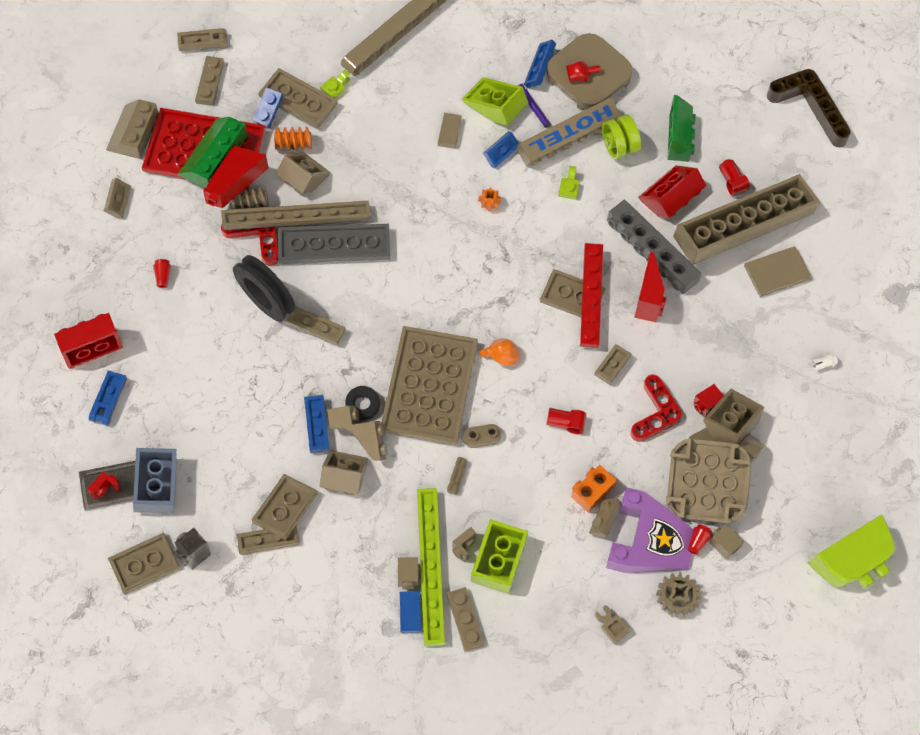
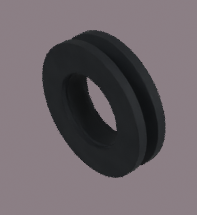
M246 255L242 259V263H237L233 267V274L240 287L267 316L275 321L282 322L287 314H291L295 310V302L286 286L262 261L252 255Z

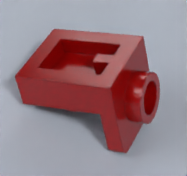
M103 471L87 490L90 496L96 500L108 491L109 486L119 492L121 490L118 484L120 481L113 474L108 475Z

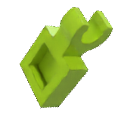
M343 70L337 79L332 76L320 86V90L336 99L345 91L344 85L350 82L351 78L348 77L350 73Z
M569 166L568 177L561 179L558 197L576 200L580 182L575 180L577 167Z

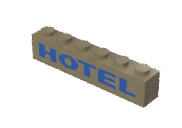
M612 97L519 143L516 149L526 166L530 164L535 166L542 162V158L546 156L551 158L557 154L558 150L563 149L565 151L573 146L572 143L576 141L580 143L588 138L587 135L591 133L596 135L602 132L603 122L611 119L617 121L621 114Z

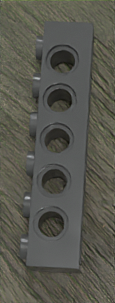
M625 199L608 212L607 221L609 226L616 229L625 241L633 245L634 250L637 253H641L647 262L650 252H654L660 275L663 278H667L675 290L685 294L700 281L702 273Z

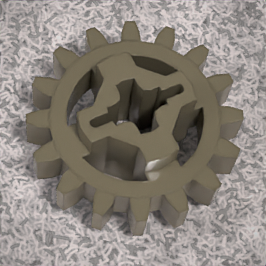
M679 572L678 577L671 573L670 579L665 576L663 578L664 583H659L658 588L661 590H657L656 595L661 597L658 598L657 603H663L661 609L665 610L667 608L669 610L668 615L675 612L677 618L680 613L686 617L688 611L693 613L694 607H698L699 602L697 600H700L701 594H697V592H699L700 587L694 586L696 580L689 581L690 575L683 578L681 572ZM666 588H667V592L669 593V597H668V598H666V594H665ZM690 591H691V594H692V600H691V601H690V597L688 596V593H689ZM684 592L683 595H682V597H681V596H678V597L676 596V597L674 598L675 594H679V593Z

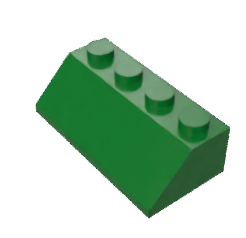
M230 116L216 119L178 175L205 188L232 147H240L246 139L247 130L245 123Z

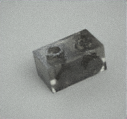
M194 527L187 533L180 534L176 539L177 541L174 542L177 548L175 552L179 556L178 559L185 567L188 565L192 570L211 555L207 542Z

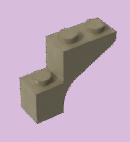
M355 406L327 409L330 429L344 428L349 430L372 460H387L388 450L383 441L385 432L380 421L358 424L359 412Z

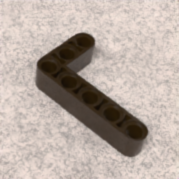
M805 69L770 83L767 92V99L770 102L779 103L802 94L832 145L838 148L846 145L851 132L850 128L814 70Z

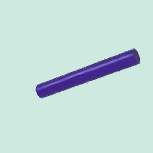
M519 84L518 86L524 89L530 108L545 128L548 127L550 122L524 85Z

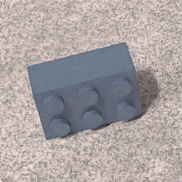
M136 448L133 495L134 512L174 513L177 449Z

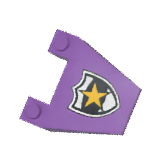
M626 487L619 513L639 518L633 545L630 547L613 542L606 568L623 573L689 570L692 553L687 551L691 540L693 528L648 493Z

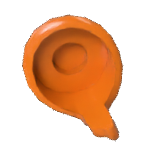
M506 338L497 339L489 347L479 351L482 357L490 356L497 363L504 366L515 365L520 359V351L517 345Z

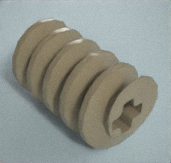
M258 186L257 192H255L253 187H251L250 193L244 189L243 194L240 193L231 201L232 209H240V207L241 209H247V206L254 208V205L257 208H261L262 204L264 207L269 205L266 186L265 191L260 186Z

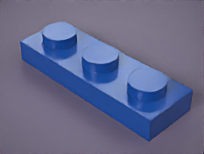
M553 40L539 44L524 82L528 89L539 86L543 82L548 62L554 54L556 43Z
M324 396L304 397L310 453L330 451Z

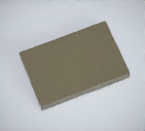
M795 246L747 262L744 265L759 297L808 281L811 278Z
M553 269L540 298V303L581 318L583 279ZM602 287L601 299H602V297H603V295H604V292H605V289H606V288H604V287Z
M283 474L253 517L252 523L287 540L318 495V491Z
M164 532L108 558L124 595L180 569Z

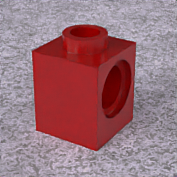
M713 384L695 396L693 401L694 408L705 418L724 395Z

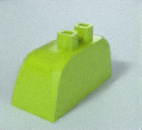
M881 514L817 554L807 564L825 581L835 587H843L857 580L863 588H866L875 582L869 574L871 570L876 573L879 579L890 572L885 561L894 554L895 542Z

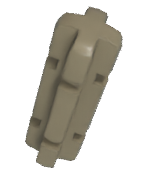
M458 457L456 460V465L447 487V492L456 495L458 492V485L461 483L464 469L467 465L466 458Z

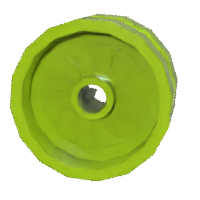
M629 114L618 117L617 121L611 119L602 123L603 140L608 153L614 160L624 157L626 153L631 155L641 150L640 134L635 121Z

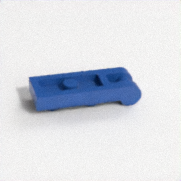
M107 371L90 411L89 421H99L106 426L110 424L113 411L127 380L126 375ZM100 409L105 410L104 414L99 413Z

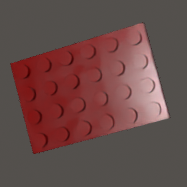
M160 107L141 167L142 171L182 178L178 173L214 121L220 117ZM243 122L246 125L247 137L240 148L259 152L266 130L265 125Z

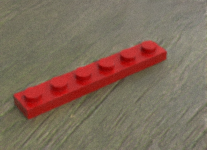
M585 243L580 347L599 348L603 244Z

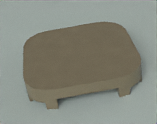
M591 33L582 34L555 54L547 66L548 82L551 86L553 84L558 86L577 103V108L580 110L588 109L610 98L622 87L626 88L630 84L632 74L631 63L603 38ZM578 61H585L588 67L600 65L601 72L590 74L588 81L570 83L566 66Z
M685 439L679 442L670 454L671 463L668 494L666 496V503L670 510L676 516L686 519L721 523L735 522L741 519L746 512L749 497L752 465L748 451L741 445L727 442Z

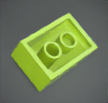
M482 77L462 98L463 103L494 123L506 126L529 104L523 87Z

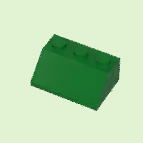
M678 95L673 97L669 114L667 160L689 162L690 155H694L695 144H692V140L695 138V129H692V125H695L696 114H693V106Z

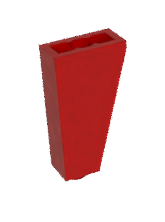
M233 146L203 190L206 204L224 208L269 168L266 154Z

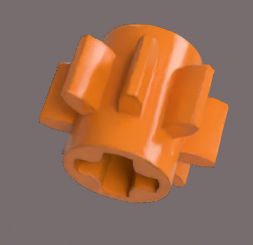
M490 187L487 190H482V195L479 196L478 201L481 202V208L490 211L494 208L498 209L501 197H499L498 190L495 191Z

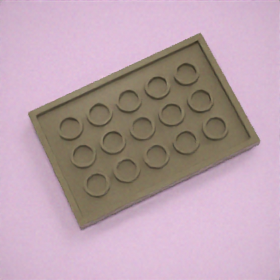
M403 326L381 422L384 432L457 446L478 339Z

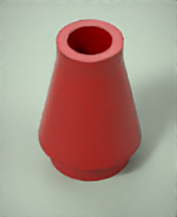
M157 259L153 265L156 286L158 288L168 287L172 265L167 259Z
M702 524L694 527L687 551L698 555L700 550L712 538V530Z

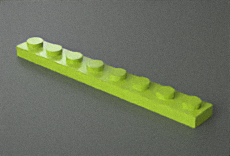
M437 488L417 489L424 646L445 645Z

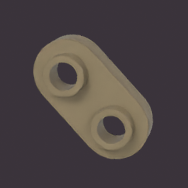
M495 424L470 427L463 433V442L469 448L495 445L501 440L502 432L500 427ZM489 431H494L495 434H494V435H490L488 432H489ZM475 434L476 437L471 438L470 435Z

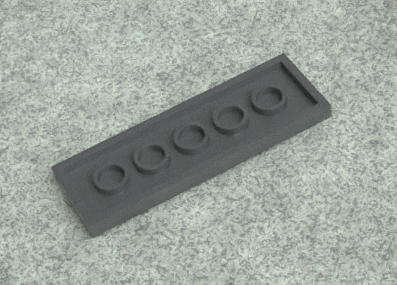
M389 223L278 227L279 263L390 260Z

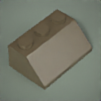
M139 99L125 105L106 150L141 159L158 117L156 103Z
M731 388L704 418V423L713 441L739 445L757 426L765 407Z

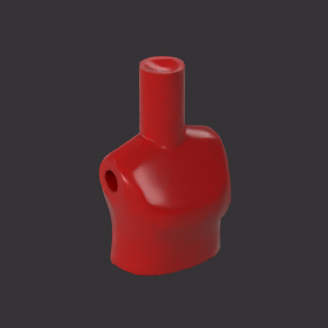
M578 61L566 66L570 83L588 81L590 74L601 72L600 65L588 67L585 61Z

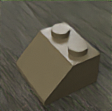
M304 152L285 155L276 172L283 182L293 186L294 190L300 194L313 192L331 173Z
M330 450L322 465L319 487L325 488L328 491L337 490L348 495H358L362 487L368 458Z

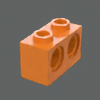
M601 465L596 468L592 467L586 473V478L582 482L579 480L572 487L571 498L588 513L615 488L617 479ZM601 478L604 481V483L599 484L595 481V479ZM587 491L591 496L585 497L581 492Z

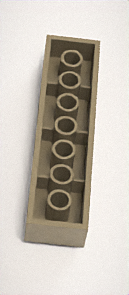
M798 174L678 224L673 237L688 260L694 265L814 214L820 201L803 177Z

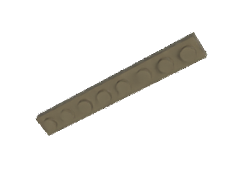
M368 200L221 210L223 230L363 221L371 220Z

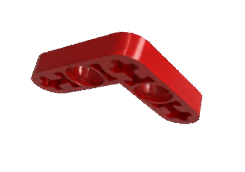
M221 224L222 234L226 238L259 235L263 263L267 266L277 264L278 246L275 227H268L269 231H265V227L250 230L240 229V231L238 229H231L228 232V230H223ZM266 237L273 238V242L270 244L264 243L263 240ZM268 250H271L272 259H268Z
M654 374L648 375L645 378L644 389L658 412L632 426L630 435L636 442H642L676 425L682 416L679 406L663 381ZM650 381L652 383L656 382L655 388L653 385L649 386ZM665 396L668 402L661 404L658 402L657 397ZM670 412H671L672 414H675V413H676L675 419H674V417H669V418H667V417L669 416V413H670ZM659 420L661 426L655 428L651 425V421ZM637 429L639 431L645 429L642 435L636 434Z

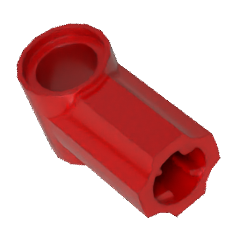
M727 159L719 165V169L726 180L727 190L731 196L750 189L747 176L741 174L734 160Z
M549 408L546 425L566 429L572 434H583L587 414L576 409L569 412Z

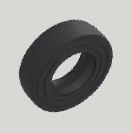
M357 386L347 394L345 406H355L359 412V420H369L379 411L380 398L371 387ZM360 397H366L370 400V405L366 409H359L356 407L355 401Z

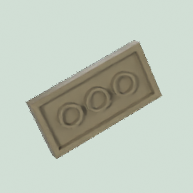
M280 68L276 70L259 91L260 98H262L266 88L282 93L284 96L279 108L317 129L338 104L337 99Z

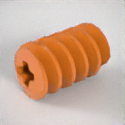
M277 127L274 134L275 150L278 145L280 150H284L285 145L288 150H291L292 145L295 150H298L299 145H301L303 150L308 145L311 150V132L308 127H305L304 132H302L301 127H298L297 132H295L293 127H291L290 132L287 131L286 127H284L283 132H280L279 127Z

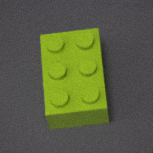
M490 519L471 573V582L509 594L527 541L528 531Z

